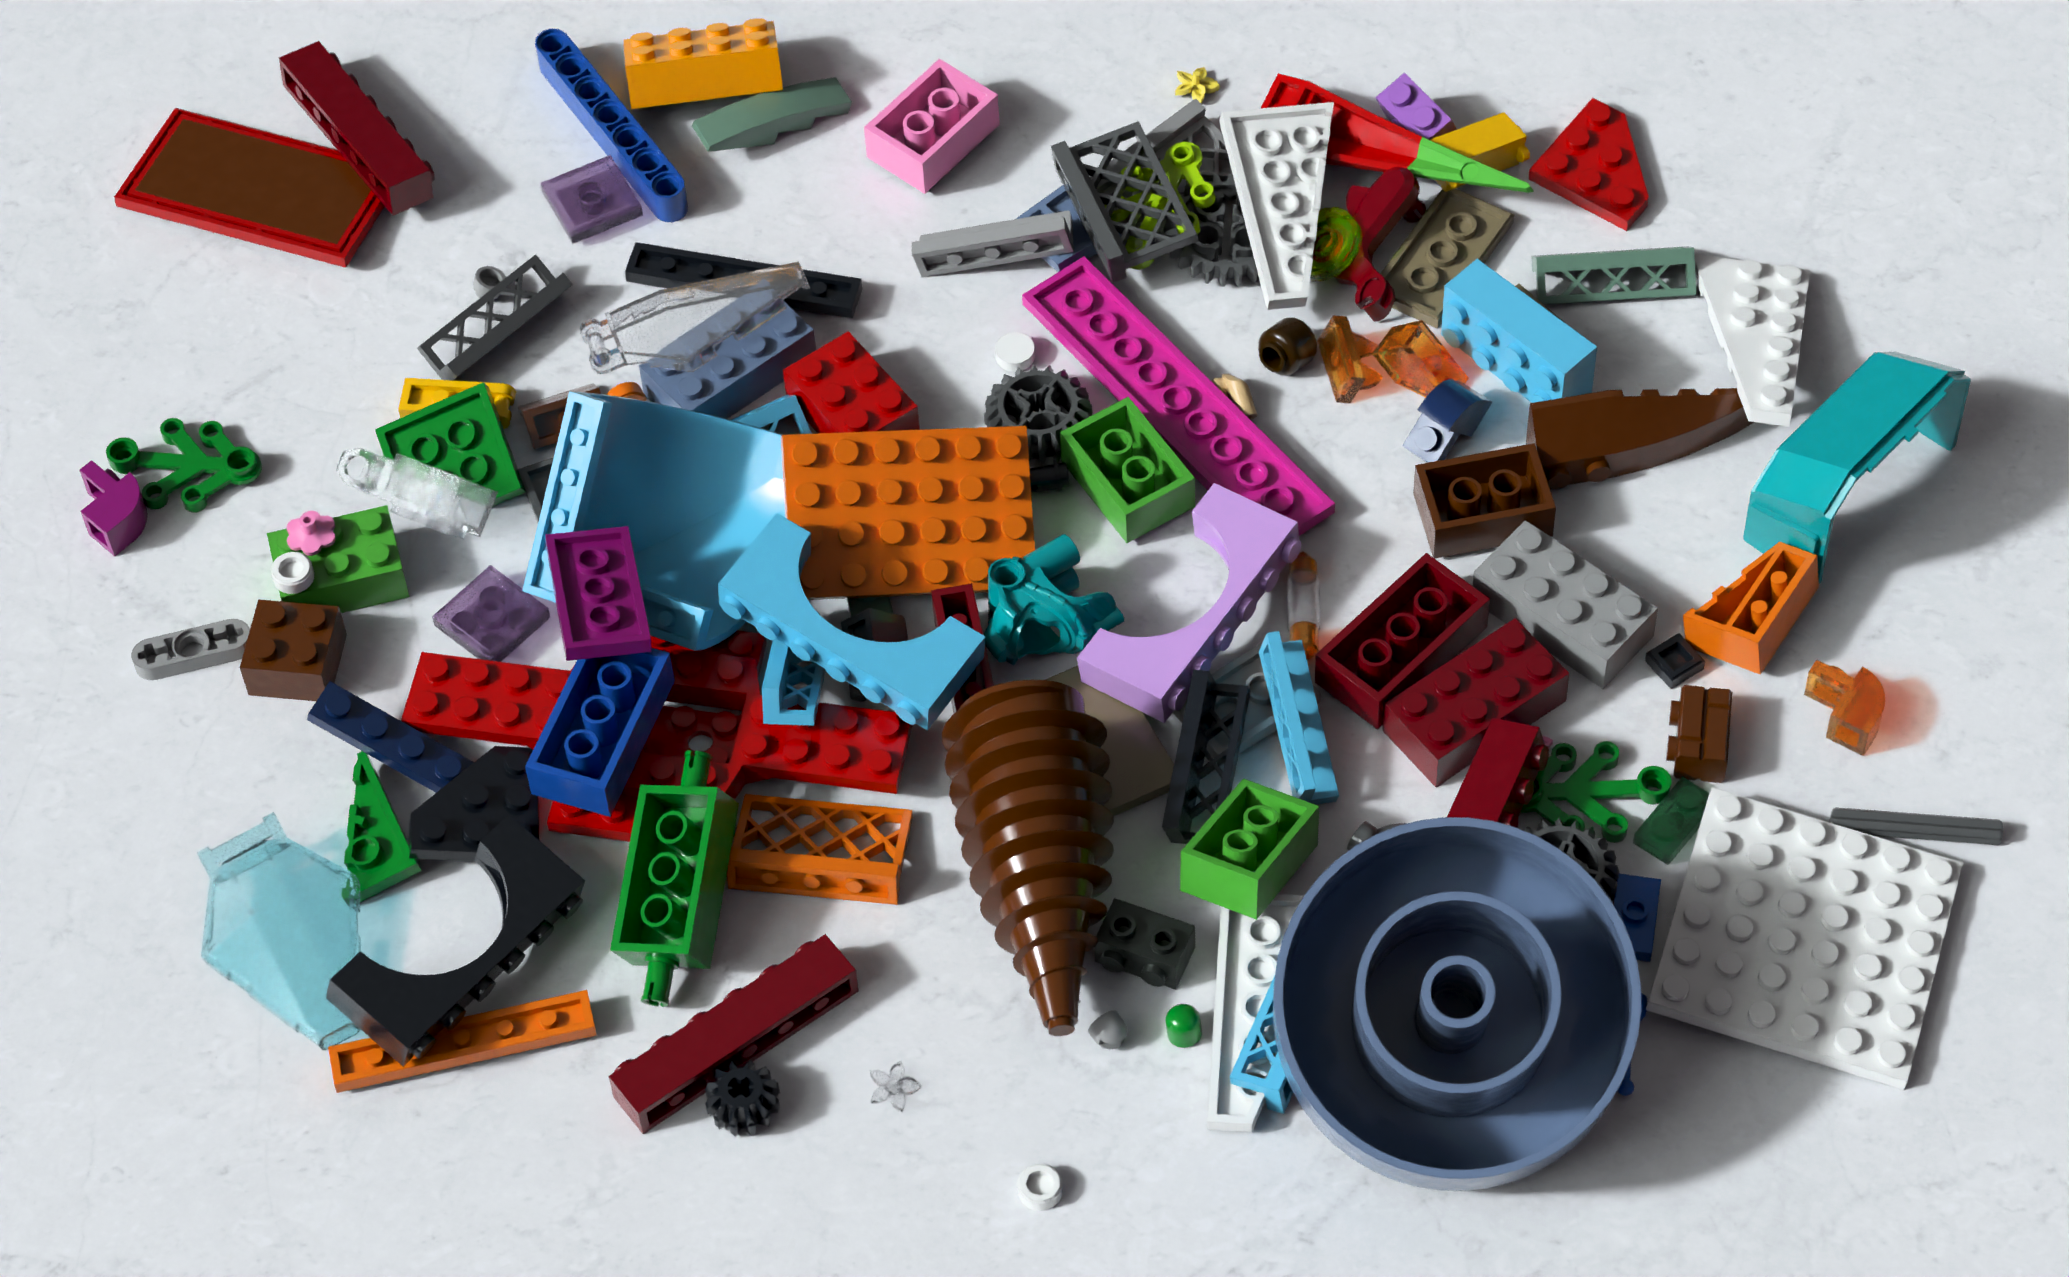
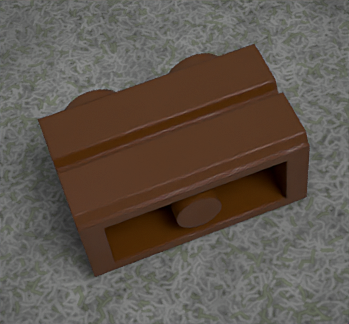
M1684 685L1681 687L1679 701L1671 700L1669 725L1677 726L1676 736H1668L1666 761L1674 762L1673 776L1676 779L1694 781L1700 779L1704 782L1722 783L1725 780L1733 693L1730 689L1709 688L1707 690L1701 686Z

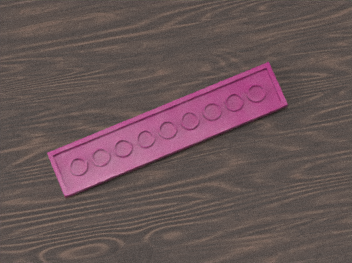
M1085 256L1022 294V305L1118 401L1129 397L1190 473L1207 490L1216 483L1298 522L1299 536L1335 513V503Z

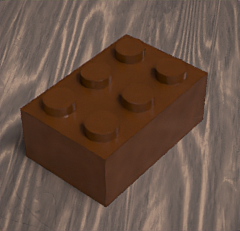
M1535 443L1415 465L1413 495L1433 558L1499 547L1525 520L1550 537H1553L1556 506Z

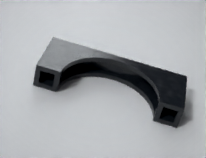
M509 814L480 840L475 856V861L483 868L493 882L502 909V929L486 952L471 963L453 971L433 975H416L389 969L368 958L360 951L329 981L326 999L402 1066L408 1063L414 1056L418 1059L425 1056L436 1042L434 1037L444 1027L448 1031L453 1029L466 1014L464 1009L474 999L477 1002L485 999L496 985L494 980L503 971L507 974L512 973L525 958L523 952L533 943L536 946H540L553 932V924L561 916L565 919L571 917L583 902L580 896L585 880Z

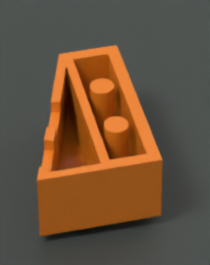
M1778 542L1741 570L1742 576L1728 587L1720 586L1712 592L1713 598L1698 610L1691 608L1683 614L1685 640L1694 650L1761 675L1819 588L1817 555L1783 542Z

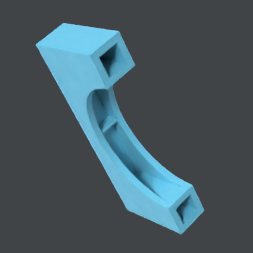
M776 512L718 583L719 605L730 617L738 620L742 618L755 626L757 631L769 640L776 639L790 647L792 652L804 661L811 660L825 668L826 672L833 679L839 682L846 681L855 686L871 702H881L893 709L906 723L918 724L928 730L983 660L985 636L952 616H949L943 624L930 633L901 642L865 640L836 628L813 608L800 583L802 569L811 555V533Z

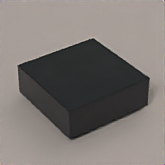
M1680 633L1646 652L1645 656L1646 663L1670 689L1704 670L1705 660Z

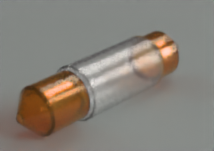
M1301 551L1295 561L1289 563V575L1287 577V629L1289 631V641L1302 640L1308 661L1319 652V631L1321 628L1320 577L1318 575L1317 562L1309 554Z

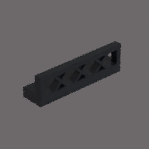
M1193 670L1162 822V828L1171 843L1187 844L1196 834L1195 832H1190L1192 819L1206 809L1212 815L1215 812L1212 805L1217 802V810L1232 791L1251 690L1249 686L1216 683L1210 671ZM1217 696L1238 697L1236 709L1223 719H1220L1214 711ZM1212 718H1213V719L1215 720L1216 724L1211 727ZM1233 723L1232 730L1230 732L1227 727ZM1223 731L1229 738L1228 749L1213 759L1206 750L1208 741ZM1206 758L1209 762L1203 766L1204 759ZM1225 763L1224 770L1222 771L1219 766ZM1215 770L1222 778L1221 786L1205 798L1199 790L1200 780ZM1197 796H1198V798L1201 800V802L1198 803L1197 805H1195V804H1196V799H1197Z

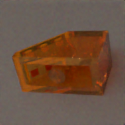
M1423 320L1392 327L1372 353L1395 383L1425 398L1437 385L1447 379L1461 381L1464 384L1469 379Z

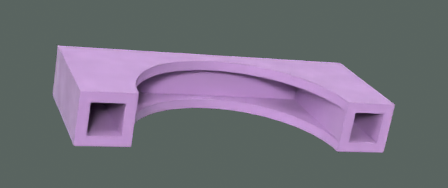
M1216 483L1210 487L1192 510L1195 536L1216 550L1229 570L1226 586L1218 601L1194 623L1163 635L1132 637L1119 635L1100 628L1077 657L1081 682L1163 723L1167 721L1174 710L1179 711L1184 706L1188 697L1193 670H1210L1213 659L1220 651H1225L1229 647L1236 629L1243 621L1247 622L1252 617L1259 599L1265 592H1270L1275 587L1279 573L1287 563L1295 561L1301 549L1297 521Z

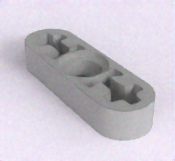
M227 619L144 639L137 643L132 650L131 658L137 674L146 680H158L242 659L250 629L240 619ZM237 635V642L229 644V637ZM210 640H215L216 649H212ZM190 643H200L204 646L197 655L185 656L182 654L183 648ZM169 650H173L174 659H170ZM156 655V662L148 664V657Z

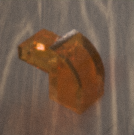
M1816 660L1808 672L1804 695L1833 709L1830 714L1826 738L1864 756L1879 732L1885 706L1883 686L1878 678L1864 667L1853 678L1836 666H1829Z

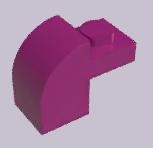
M91 460L80 469V473L87 493L95 500L80 512L88 534L113 556H116L133 543L143 532L148 518L147 508L138 482L132 473L129 472L122 479H119L111 469L107 468L104 471Z

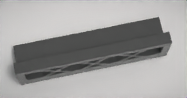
M535 254L418 346L417 349L442 380H454L573 284L564 273L555 278ZM530 268H533L546 284L538 293L522 290L523 274ZM515 281V289L506 288ZM497 294L514 296L513 313L509 316L493 313L494 297ZM521 298L529 299L527 302L521 305ZM486 304V312L477 311ZM468 317L485 319L484 336L480 339L464 336L465 320ZM492 320L500 321L499 324L492 328ZM457 327V335L448 334ZM439 340L456 342L455 359L446 366L431 349ZM463 343L471 344L470 347L463 351Z

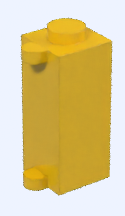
M1505 112L1430 139V141L1499 171L1516 166L1519 162L1527 161L1530 158V152L1525 146L1527 136ZM1435 180L1445 192L1465 185L1463 183Z

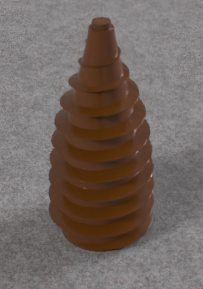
M1019 680L998 684L974 694L949 718L942 731V743L948 752L945 759V769L952 781L949 796L952 804L957 809L955 827L964 838L961 846L962 857L972 868L969 877L971 887L982 897L980 902L981 914L990 924L996 927L994 936L997 944L1005 951L1015 955L1013 958L1014 969L1027 978L1030 985L1029 993L1036 1001L1043 1026L1048 1029V1033L1052 1036H1065L1075 1031L1074 1025L1078 1022V1003L1081 1002L1079 1000L1081 978L1087 973V969L1083 967L1085 952L1093 949L1098 943L1097 937L1088 933V928L1102 920L1107 914L1106 905L1093 898L1105 892L1112 883L1111 874L1101 867L1112 857L1114 852L1113 844L1104 837L1114 823V816L1111 811L1104 807L1111 798L1113 790L1110 782L1103 777L1109 769L1110 759L1108 754L1100 748L1107 738V729L1097 718L1085 713L1083 696L1076 689L1055 681Z

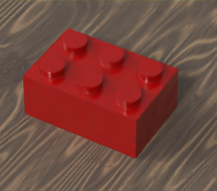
M849 331L783 369L786 395H796L806 421L817 433L920 430L918 406Z

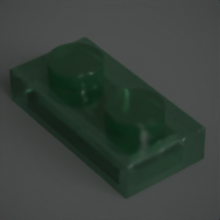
M1682 776L1634 833L1633 844L1669 865L1699 829L1709 792Z

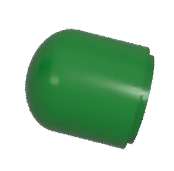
M1189 1004L1173 1006L1165 1018L1167 1037L1177 1047H1191L1198 1043L1202 1036L1200 1014L1196 1008Z

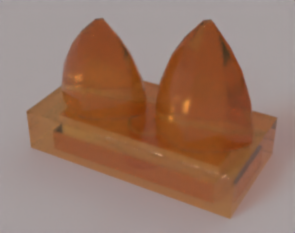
M1333 315L1317 342L1336 402L1351 403L1359 390H1368L1375 387L1382 380V375L1369 365L1361 362L1362 358L1377 352L1380 346L1364 335L1353 332L1347 316Z

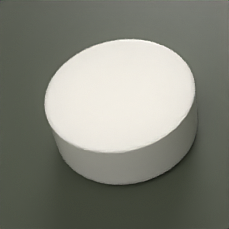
M1011 332L1001 336L995 345V356L998 365L1010 372H1016L1018 367L1022 371L1029 368L1035 359L1033 340L1028 335L1020 332Z
M300 552L282 554L275 559L271 566L274 585L283 593H300L306 590L314 580L312 563L305 554Z
M1047 1164L1031 1165L1025 1168L1018 1178V1195L1021 1202L1027 1208L1035 1211H1045L1056 1206L1061 1200L1063 1194L1062 1178L1059 1172L1052 1166Z

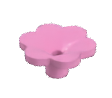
M307 511L300 518L291 520L287 524V532L289 534L287 544L289 548L294 551L302 550L305 555L313 556L318 554L322 548L332 546L336 540L333 532L335 529L333 518L330 516H320L316 511Z

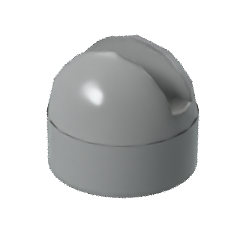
M492 266L479 268L473 281L476 295L481 298L506 278L505 274ZM497 294L494 297V300L497 299L501 294Z
M1113 1010L1098 1017L1090 1025L1088 1033L1099 1046L1111 1050L1120 1047L1124 1043L1127 1027L1117 1011Z

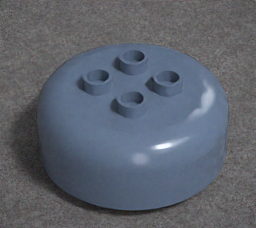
M1462 817L1419 820L1378 833L1356 845L1328 867L1306 892L1286 929L1277 958L1273 994L1275 1040L1282 1068L1301 1107L1315 1126L1350 1158L1376 1173L1416 1187L1445 1191L1486 1189L1512 1183L1532 1175L1557 1161L1573 1149L1592 1130L1605 1113L1627 1072L1639 1033L1641 984L1638 963L1625 925L1610 898L1594 878L1559 848L1531 833L1495 821Z

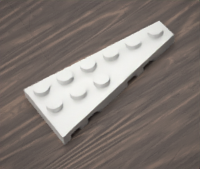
M1334 102L1221 112L1219 122L1267 310L1303 307L1307 303Z
M1695 254V274L1699 280L1698 289L1701 297L1705 296L1710 321L1721 350L1726 351L1728 357L1727 366L1730 373L1734 374L1737 380V392L1748 421L1790 427L1810 270L1792 265L1780 266L1759 263L1754 260H1736Z
M1277 894L1257 920L1221 906L1207 1130L1252 1132L1265 1104L1264 1093L1233 1085L1229 1077L1275 976L1277 958L1284 934L1304 895ZM1274 1024L1265 1027L1263 1031L1267 1044L1275 1041ZM1267 1056L1250 1063L1245 1073L1266 1079L1271 1068Z

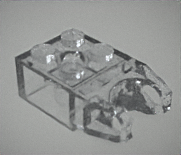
M353 448L342 452L336 467V472L346 485L393 504L390 512L463 540L466 533L481 537L498 494L497 491L398 453L393 460L363 448ZM361 456L365 458V464L358 477L359 479L355 480L349 476L347 467L351 459Z

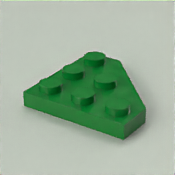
M484 382L375 429L386 464L396 471L488 508L526 493L490 389Z

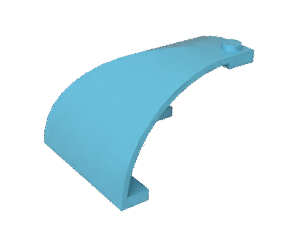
M569 391L522 591L556 603L546 551L545 534L628 526L650 635L694 651L707 649L719 644L734 634L747 621L742 618L739 620L734 619L724 612L719 605L718 583L776 512L785 517L781 454L782 434L673 406L612 395Z

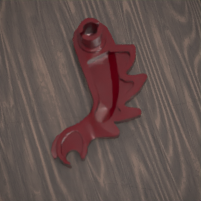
M1393 167L1385 171L1370 188L1352 185L1346 196L1348 216H1342L1333 212L1328 214V221L1344 220L1349 222L1356 232V244L1353 253L1344 265L1332 272V276L1340 284L1357 285L1355 303L1360 309H1364L1374 322L1384 319L1390 313L1395 300V292L1389 282L1376 271L1372 264L1373 254L1402 217L1405 221L1414 223L1420 220L1414 212L1416 209L1421 216L1426 212L1425 204L1418 198L1419 182L1404 167ZM1340 225L1329 226L1330 231H1338L1345 237L1344 249L1340 256L1331 262L1333 265L1338 264L1344 258L1351 243L1350 233L1345 227ZM1339 244L1329 253H1324L1322 247L1319 253L1324 259H1328L1337 252Z

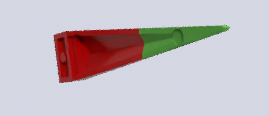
M1278 73L1261 108L1334 102L1326 155V164L1379 172H1385L1393 167H1404L1415 177L1527 193L1534 192L1529 183L1417 135L1307 80Z

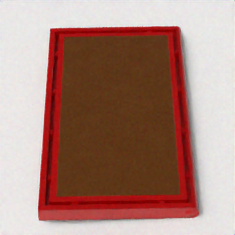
M175 108L114 196L115 204L120 208L345 268L385 207L338 150Z

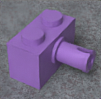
M1405 72L1375 97L1390 122L1428 140L1457 130L1452 119Z

